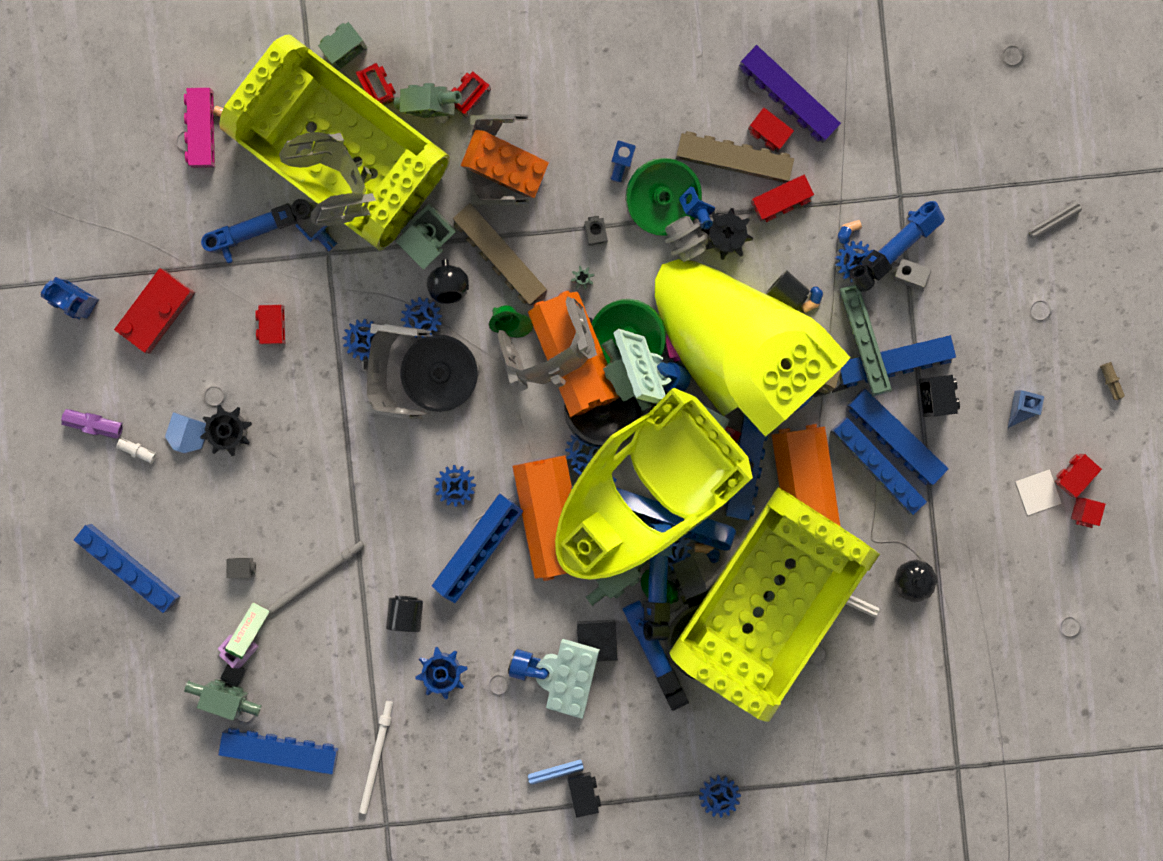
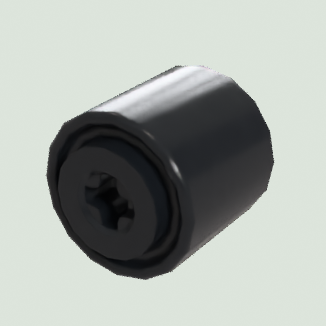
M786 270L765 294L798 310L807 300L810 290Z
M395 595V597H390L388 600L386 629L420 632L423 601L413 596Z

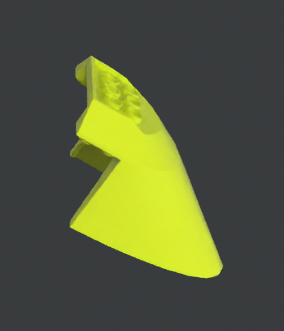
M677 259L662 264L655 278V301L659 316L664 323L670 342L690 375L722 416L739 407L764 436H767L784 422L850 359V356L813 318L717 269L696 261L688 260L683 262V260ZM782 359H787L790 362V369L785 370L781 367Z

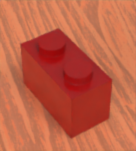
M764 107L748 127L749 133L754 138H761L766 142L765 146L771 151L776 150L777 152L794 132L793 129Z
M258 305V310L255 311L256 321H259V329H256V340H259V344L262 345L286 344L285 306Z
M1086 454L1074 455L1069 461L1070 465L1066 469H1062L1056 476L1057 480L1055 483L1073 498H1077L1102 470Z
M1077 497L1071 519L1076 520V525L1093 528V525L1100 526L1106 504Z

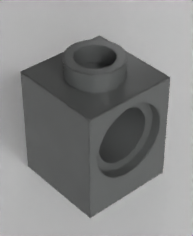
M599 216L588 217V221H585V229L589 246L607 243L604 218H599ZM598 225L601 228V233L594 235L591 233L590 228Z
M253 558L227 559L226 578H251L256 573V562H253Z

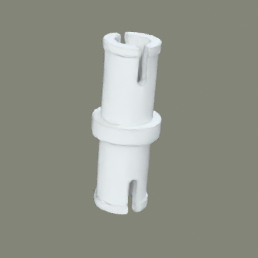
M122 437L116 446L117 449L131 454V457H138L150 464L155 461L157 456L156 452H152L143 448L141 444L132 443Z

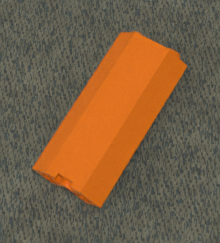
M564 291L555 298L535 303L533 305L534 308L528 311V314L548 361L569 348L576 334L575 327L567 311V296L572 299L574 298L584 308L597 355L587 359L580 368L562 377L566 382L565 385L559 387L570 417L585 414L597 406L610 404L618 399L619 396L616 394L611 381L605 376L603 368L608 363L578 291L571 293Z
M817 424L805 425L806 429L791 432L790 428L779 429L778 434L771 435L779 487L841 527L825 426L817 427Z
M566 455L513 465L520 507L523 510L522 517L535 579L543 578V581L554 579V576L567 574L558 562L555 547L559 517L572 490Z

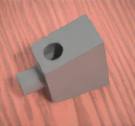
M902 259L900 264L896 262L891 264L893 269L889 272L895 274V281L921 292L924 291L931 274L930 268ZM908 270L910 274L904 275L902 272Z

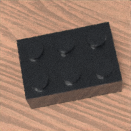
M953 375L919 379L923 417L958 414L960 401L959 398H956L955 390H957L958 386L957 380L953 378Z

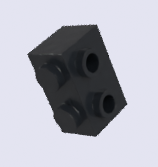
M591 772L568 776L576 818L599 813L598 807L602 805L600 796L595 795L594 788H598L595 776L591 777Z

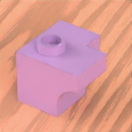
M229 635L218 648L221 652L219 656L232 668H241L259 646L253 641L243 659H240L225 651L227 644L233 636Z

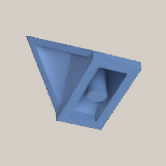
M1023 390L1015 391L1008 428L1036 415H1041L1044 396Z

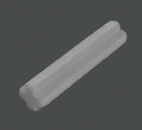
M1075 202L1029 229V234L1032 238L1040 236L1082 211L1080 204Z

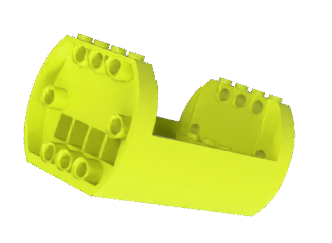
M289 34L284 35L270 45L225 104L220 117V129L318 204L330 196L352 193L342 174L320 163L302 168L288 166L281 162L279 153L287 141L299 135L310 133L307 131V125L311 122L317 125V129L314 132L324 134L341 133L344 139L343 145L347 147L351 158H362V165L357 167L360 175L364 166L369 170L376 169L378 171L375 179H370L364 184L366 188L365 194L372 193L376 201H370L367 206L371 215L355 217L353 221L344 224L376 249L383 250L398 237L401 230L408 224L440 182L449 165L450 156L295 37Z
M777 487L672 647L670 656L691 677L757 719L770 722L780 707L782 699L880 553L799 499ZM789 558L795 560V566L791 569L785 567V561ZM776 575H783L785 577L783 584H775L774 578ZM766 591L774 593L772 600L766 601L763 598ZM756 607H761L764 612L762 616L755 617L753 610ZM750 623L753 625L750 633L742 631L744 624Z

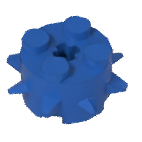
M435 647L434 655L429 659L419 658L423 669L422 673L415 676V679L423 681L427 687V696L434 692L437 694L441 693L444 699H448L449 691L454 687L464 688L459 679L461 673L468 670V668L459 664V661L456 659L457 651H453L451 654L442 653L438 647ZM437 670H445L446 676H438L439 672Z

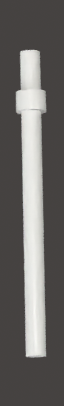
M391 701L385 702L383 715H380V727L359 813L362 814L367 813L387 727L391 723L390 714L393 706Z

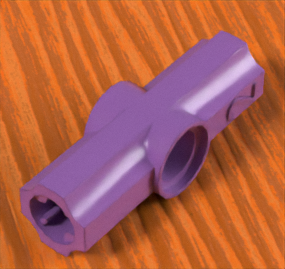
M65 409L61 418V425L80 429L82 432L93 435L100 434L119 439L123 429V423L71 409Z

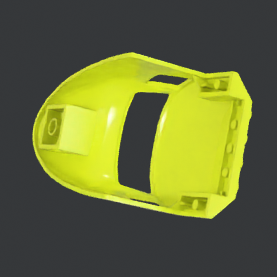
M676 388L671 389L648 414L612 434L590 460L574 484L562 509L556 532V556L560 566L571 576L590 580L618 575L644 563L707 519L753 478L748 456L695 396ZM635 432L631 443L615 455L620 444ZM630 455L634 470L650 493L671 513L685 520L663 533L646 525L630 509L617 491L612 477L614 469Z

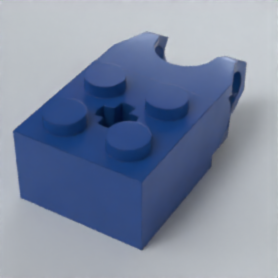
M55 277L54 280L50 279L41 291V297L47 300L48 304L57 309H62L66 315L79 320L81 318L88 319L99 301L98 298L68 280Z

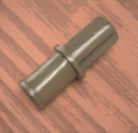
M1112 362L1101 365L1100 368L1106 380L1105 385L1108 384L1113 399H1122L1125 395L1119 383L1120 377H1117Z

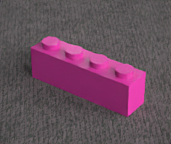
M186 88L187 94H184V104L187 105V113H184V122L187 124V132L184 134L185 143L188 144V151H185V161L192 168L215 167L214 91L211 88Z

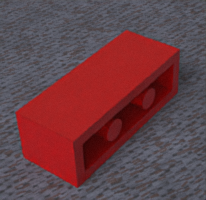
M804 174L753 198L751 203L760 222L765 220L767 223L777 218L776 214L783 212V214L794 210L793 206L799 203L801 206L810 203V198L814 196V193Z

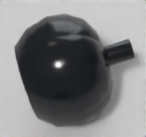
M443 259L441 260L442 266L431 271L427 277L426 285L429 295L435 301L442 304H451L465 297L467 290H469V280L467 274L460 267L449 265V260Z
M917 559L910 560L898 568L894 578L895 588L903 599L914 603L921 602L931 597L934 593L937 575L928 563Z

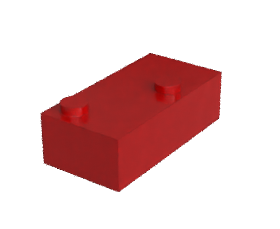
M159 268L114 330L141 351L150 354L195 292L169 272Z

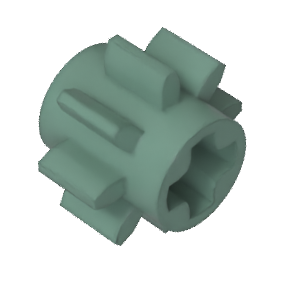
M579 266L578 272L572 271L575 278L571 279V282H577V289L580 285L585 290L588 283L593 285L590 278L594 277V274L588 273L589 267L586 270H582V267ZM580 273L588 276L585 283L577 279L580 277Z

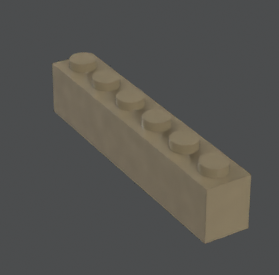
M686 131L685 134L681 133L676 159L783 183L790 181L794 158H791L790 154L780 152L777 155L765 148H761L759 151L747 144L737 146L730 140L719 142L715 141L716 138L712 136L697 137L696 133Z
M471 203L453 217L455 228L460 233L464 231L468 235L466 240L473 248L477 246L481 250L479 254L486 262L490 260L493 263L492 269L498 276L502 274L507 279L505 284L511 290L514 288L519 293L517 297L524 305L528 303L531 306L547 291L545 286Z

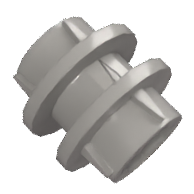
M685 216L665 227L668 235L664 240L665 243L673 242L676 247L671 251L672 256L678 254L680 259L685 262L705 251L706 247L703 240L706 239V235L701 234L698 236L695 231L700 226L699 222L693 223L690 217Z

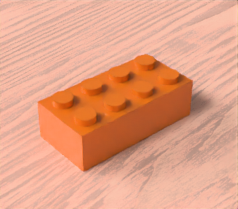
M475 130L460 166L525 197L535 198L549 162L486 131Z

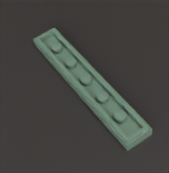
M855 285L840 288V294L872 397L892 392L862 293Z

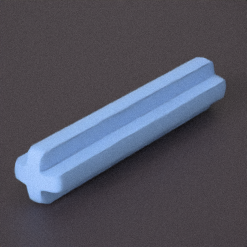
M577 760L528 775V780L533 785L582 771L584 766L582 760Z

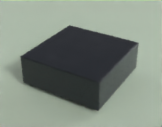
M227 664L220 679L238 687L247 669L243 667L232 668Z

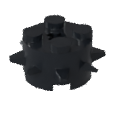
M731 208L728 214L723 215L713 211L711 213L713 225L708 229H701V231L708 234L709 242L705 246L706 250L714 248L715 251L720 253L721 260H724L727 254L733 252L740 257L743 256V244L746 241H753V237L747 234L746 227L750 219H741L739 216H736L734 208ZM726 229L732 233V236L729 238H725L726 235L723 234V231L725 232Z
M218 405L216 414L211 417H203V420L206 422V432L200 438L208 439V442L213 446V454L220 449H226L231 456H235V450L241 444L249 445L250 442L246 436L247 429L252 425V422L244 421L239 415V407L231 412L225 411L221 405ZM224 427H229V434L225 435Z

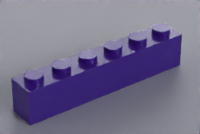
M757 44L741 60L739 66L742 73L747 77L750 75L755 80L756 86L761 90L765 89L769 93L770 99L775 103L779 102L783 106L784 112L789 116L793 115L797 119L798 125L803 129L807 128L811 132L812 138L817 142L821 141L823 143L841 124Z

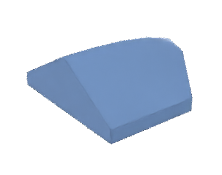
M173 412L165 438L173 450L182 453L202 449L205 439H201L200 436L206 432V423Z

